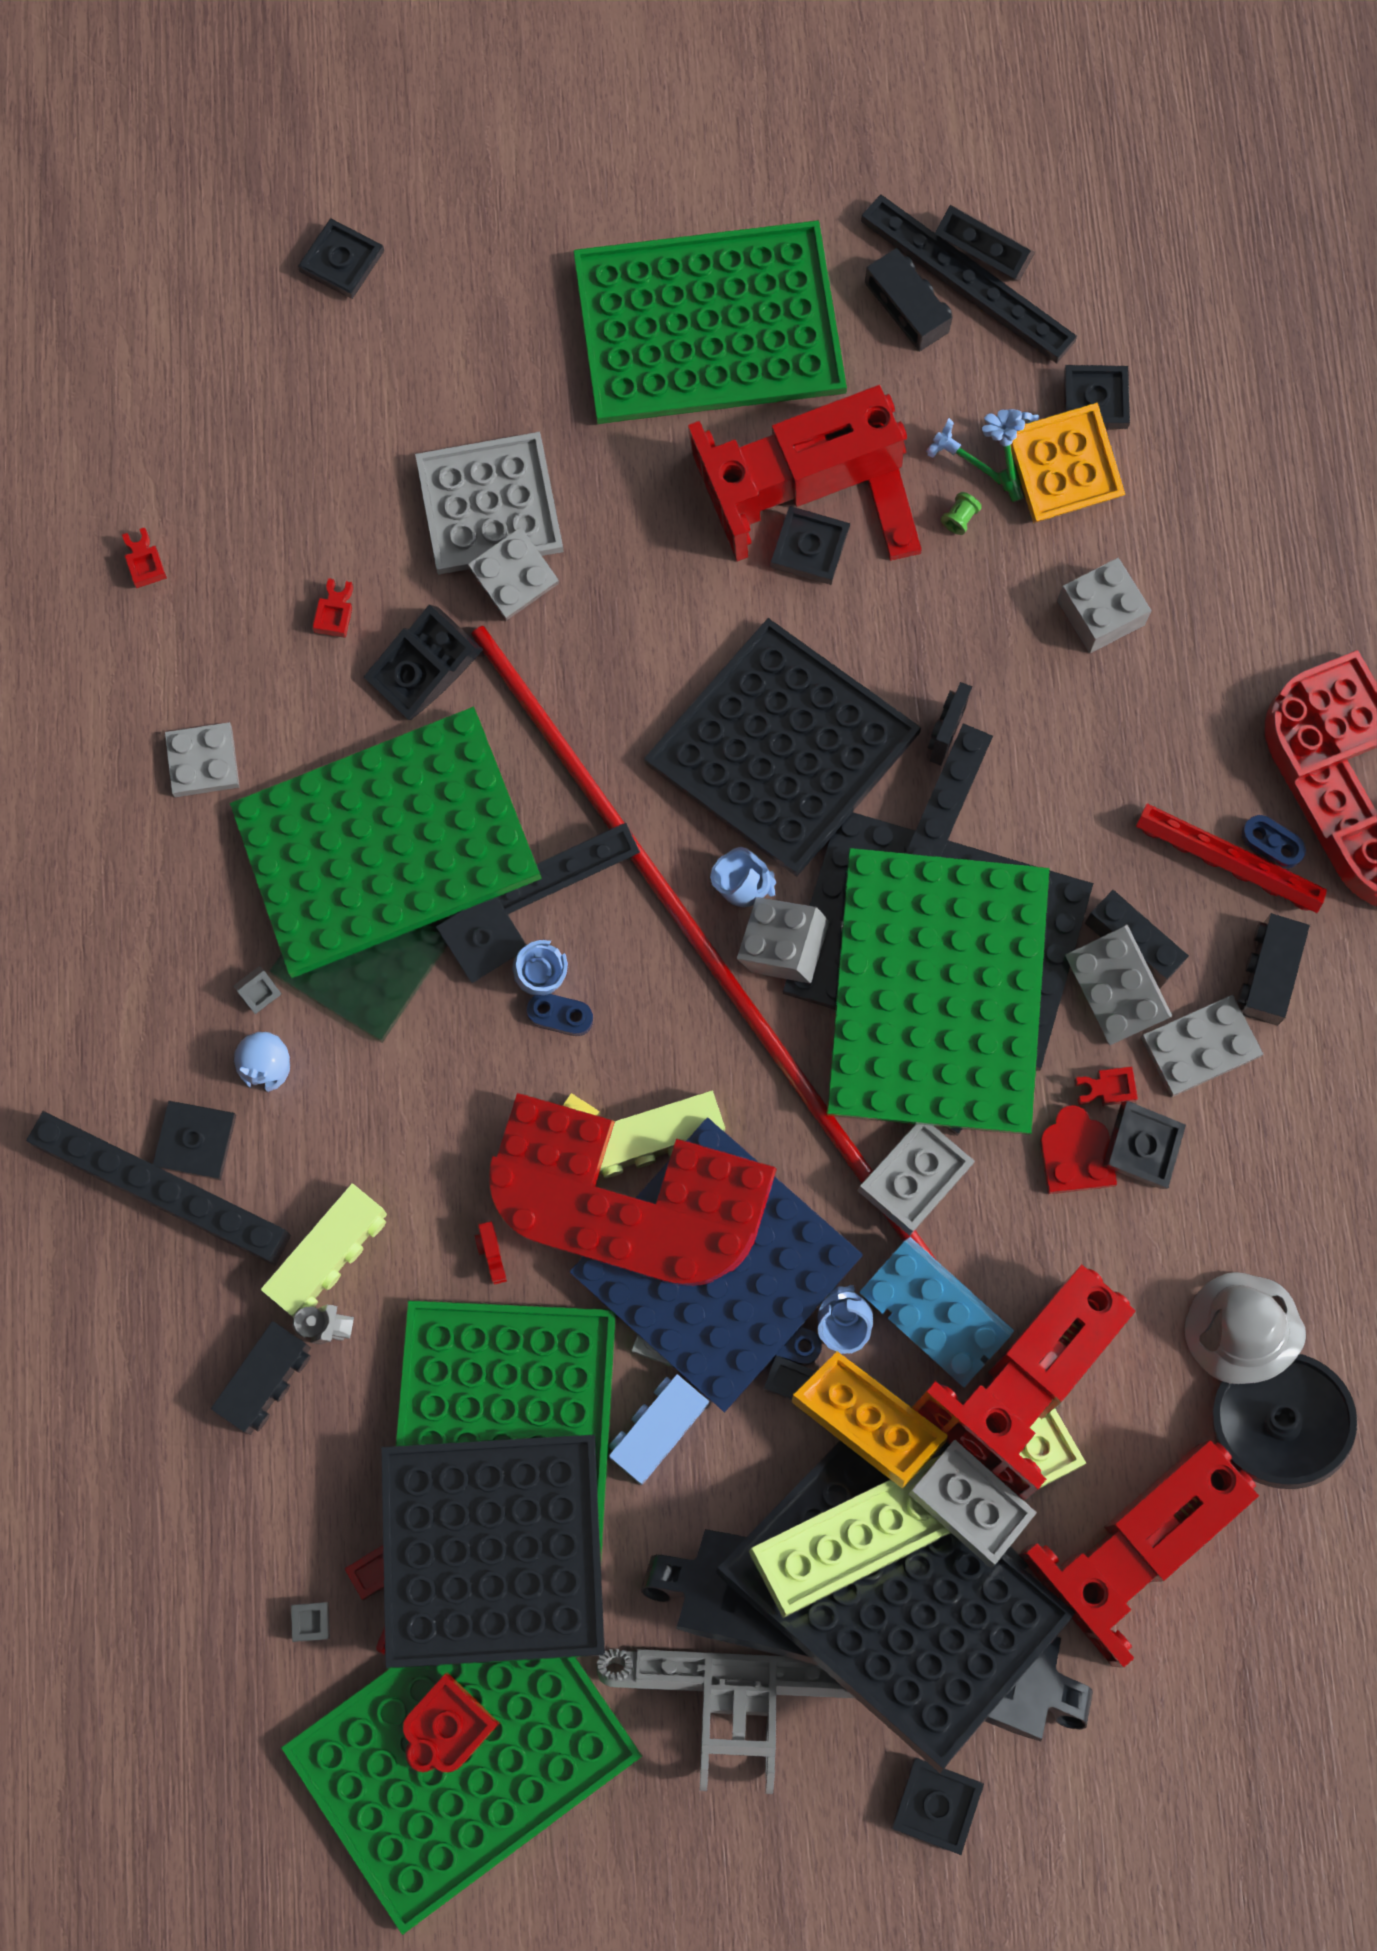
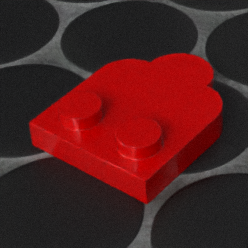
M1070 1105L1062 1108L1056 1116L1055 1124L1049 1126L1040 1138L1048 1195L1110 1188L1117 1185L1115 1171L1103 1166L1110 1142L1108 1129L1103 1123L1097 1120H1090L1087 1112L1079 1106Z
M447 1672L409 1713L404 1721L403 1732L409 1741L406 1747L407 1762L414 1770L419 1772H428L434 1768L442 1772H453L465 1763L498 1726L499 1722Z

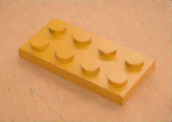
M838 1351L792 1398L794 1405L902 1489L946 1443L948 1437L946 1433Z

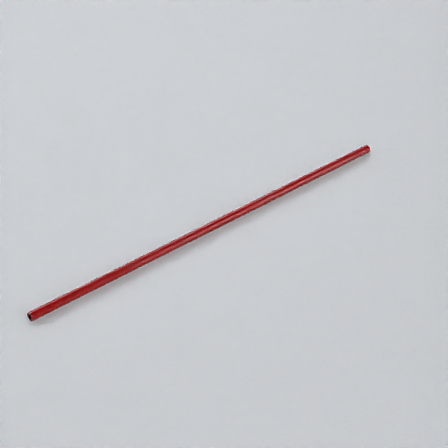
M485 626L476 628L471 633V636L483 648V653L609 830L625 823ZM632 834L640 853L630 857L631 861L862 1184L873 1172L872 1168L834 1116L827 1115V1105ZM883 1213L903 1242L911 1237L937 1260L916 1230L909 1236Z

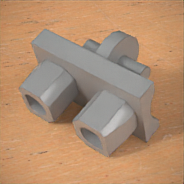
M327 1304L320 1308L304 1307L294 1315L293 1327L300 1336L311 1337L310 1343L321 1345L330 1342L332 1339L340 1341L344 1340V1338L349 1339L354 1317L336 1314L338 1306Z

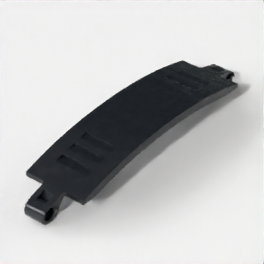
M705 1529L698 1555L695 1559L689 1560L659 1554L650 1557L641 1593L649 1599L659 1602H668L676 1597H684L676 1629L697 1636L741 1645L818 1665L716 1574L717 1567L746 1538L745 1536ZM1057 1636L985 1722L1040 1742L1043 1737L1048 1710L1054 1714L1055 1721L1061 1726L1076 1730L1087 1727L1093 1690L1089 1686L1057 1671L1056 1664L1061 1644L1060 1637Z

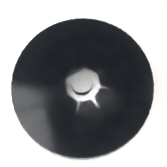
M1299 1353L1289 1367L1271 1379L1248 1384H1233L1222 1381L1214 1400L1213 1430L1217 1442L1230 1453L1232 1459L1229 1462L1239 1472L1241 1470L1245 1471L1253 1481L1268 1487L1300 1489L1326 1480L1345 1463L1355 1442L1357 1412L1351 1393L1341 1378L1320 1361Z

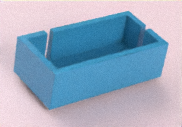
M911 1237L901 1244L859 1292L882 1314L887 1309L892 1312L888 1319L963 1387L970 1382L986 1364L988 1359L998 1351L1014 1332L1008 1324Z

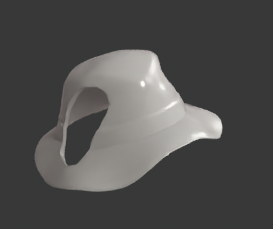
M1240 1272L1226 1273L1216 1277L1197 1293L1187 1314L1184 1329L1188 1348L1200 1366L1214 1378L1233 1384L1257 1383L1282 1373L1297 1358L1306 1339L1304 1323L1290 1294L1275 1281ZM1273 1296H1278L1281 1299L1285 1312L1272 1298ZM1222 1309V1337L1220 1346L1216 1351H1210L1201 1344L1199 1337L1204 1332L1210 1330L1217 1314Z

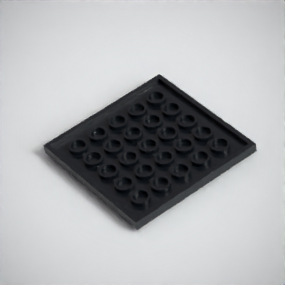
M767 618L647 754L644 762L794 876L798 877L921 733V727L770 618Z
M595 1434L381 1447L385 1660L387 1669L605 1655Z

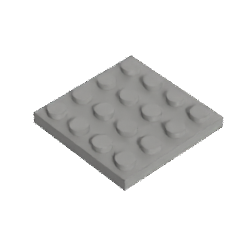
M540 432L415 454L438 575L469 569L468 564L520 527L523 528L541 556L564 552Z

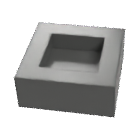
M261 966L257 967L233 986L254 1014H257L282 994Z
M329 1602L291 1605L292 1642L330 1639Z

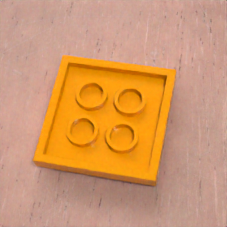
M1098 403L1025 424V428L1017 431V438L1010 444L1033 524L1125 495Z

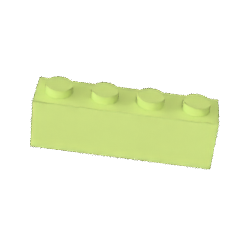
M713 1090L614 1121L615 1124L599 1175L603 1174L604 1178H609L623 1173V1167L636 1164L637 1168L648 1166L656 1162L655 1157L667 1153L671 1157L676 1139L686 1141L707 1117L725 1132V1126Z
M352 1183L261 1290L292 1317H294L298 1310L304 1307L315 1308L318 1303L315 1298L324 1288L329 1290L335 1285L341 1276L338 1271L346 1262L351 1264L358 1258L364 1249L361 1245L368 1236L375 1237L386 1224L384 1218L387 1213Z

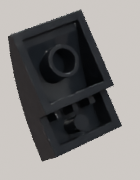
M429 604L409 629H402L364 675V678L408 720H412L437 699L483 651V648L439 607Z

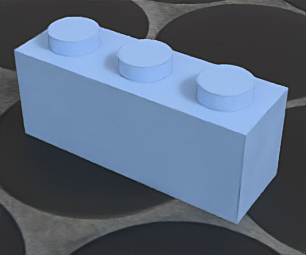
M676 1375L672 1380L666 1377L654 1391L658 1396L650 1407L643 1404L631 1419L635 1423L632 1429L627 1434L621 1431L609 1445V1448L613 1450L609 1458L640 1485H643L709 1405V1401L679 1375Z

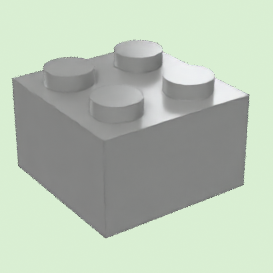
M522 527L468 564L469 569L506 621L559 584L558 578Z
M1119 557L1063 585L1057 600L1089 654L1145 626L1152 611Z
M756 897L737 960L751 973L811 984L830 921L817 907Z

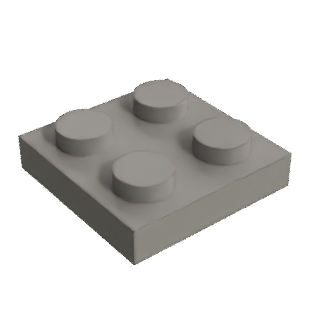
M230 722L165 732L171 788L174 797L240 788L233 730Z

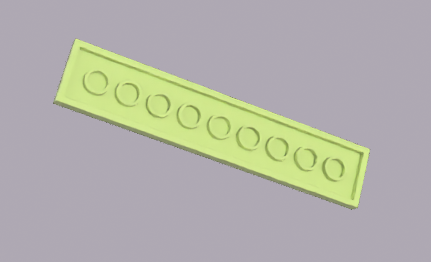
M1055 1408L1042 1420L1038 1417L1030 1427L1036 1434L1019 1454L1023 1458L1031 1459L1039 1466L1041 1474L1047 1478L1041 1487L1086 1464ZM940 1456L928 1461L903 1489L892 1480H889L749 1550L783 1618L951 1533L909 1495V1492Z

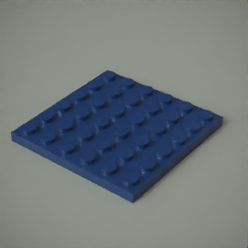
M708 1117L686 1140L690 1143L758 1162ZM669 1161L636 1196V1199L653 1204L657 1203ZM774 1176L758 1233L750 1252L737 1268L713 1280L714 1282L698 1286L676 1285L584 1256L570 1270V1273L725 1413L860 1260L863 1254Z

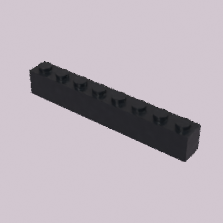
M42 1111L26 1140L35 1148L276 1266L291 1237L285 1229L45 1111Z

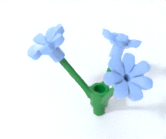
M1009 409L998 411L997 417L990 413L984 417L987 424L982 427L984 435L986 437L991 436L995 441H1000L1004 448L1007 468L998 473L961 449V444L951 438L954 422L949 418L942 430V434L938 432L933 439L934 443L927 448V456L933 458L938 451L943 449L952 455L958 454L990 476L996 483L1002 484L1004 491H1008L1012 502L1023 498L1024 496L1020 488L1021 482L1010 444L1017 438V431L1023 430L1025 424L1038 421L1039 415H1032L1029 412L1021 413L1019 410Z

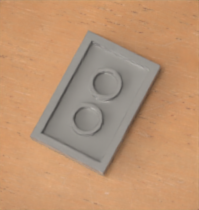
M1128 925L1065 955L1109 1045L1172 1017Z
M1233 995L1150 1031L1141 1037L1171 1097L1263 1055Z
M916 1124L861 1184L857 1191L910 1236L975 1161L934 1126Z
M956 1440L946 1448L909 1492V1495L990 1568L998 1562L1037 1513Z

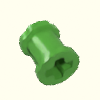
M960 492L956 495V502L948 513H944L941 517V522L949 531L957 535H964L968 529V522L974 514L979 513L982 507L980 502L972 495Z

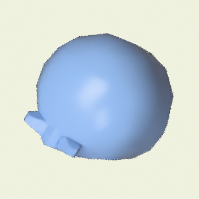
M737 847L720 857L712 868L710 876L712 885L734 906L751 907L754 905L756 897L764 898L767 894L769 896L775 895L774 885L776 880L774 872L769 871L766 864L747 848Z
M538 940L531 942L519 950L514 959L512 969L515 982L521 990L530 995L545 996L551 994L562 985L566 977L568 966L566 954L561 955L557 948L550 945L551 941Z
M256 1032L246 1036L235 1050L234 1064L236 1071L249 1088L251 1083L253 1085L265 1083V1090L270 1092L285 1082L290 1072V1056L286 1045L278 1036L270 1032Z
M854 1285L838 1286L833 1289L821 1304L817 1316L820 1339L829 1349L838 1351L841 1354L854 1353L862 1349L870 1339L873 1327L872 1309L864 1298L854 1292Z

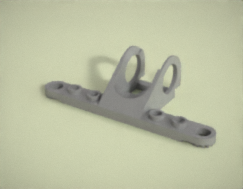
M609 1649V1652L605 1651V1655L599 1656L597 1661V1676L603 1684L609 1687L703 1691L700 1791H707L709 1754L766 1756L765 1794H773L776 1752V1695L855 1698L820 1666L785 1656L637 1650V1652ZM617 1663L622 1665L624 1669L620 1671V1674L617 1672L614 1675V1672L610 1674V1671L607 1672L606 1667L609 1664ZM710 1713L733 1714L732 1740L710 1739ZM746 1715L767 1716L766 1741L745 1740Z

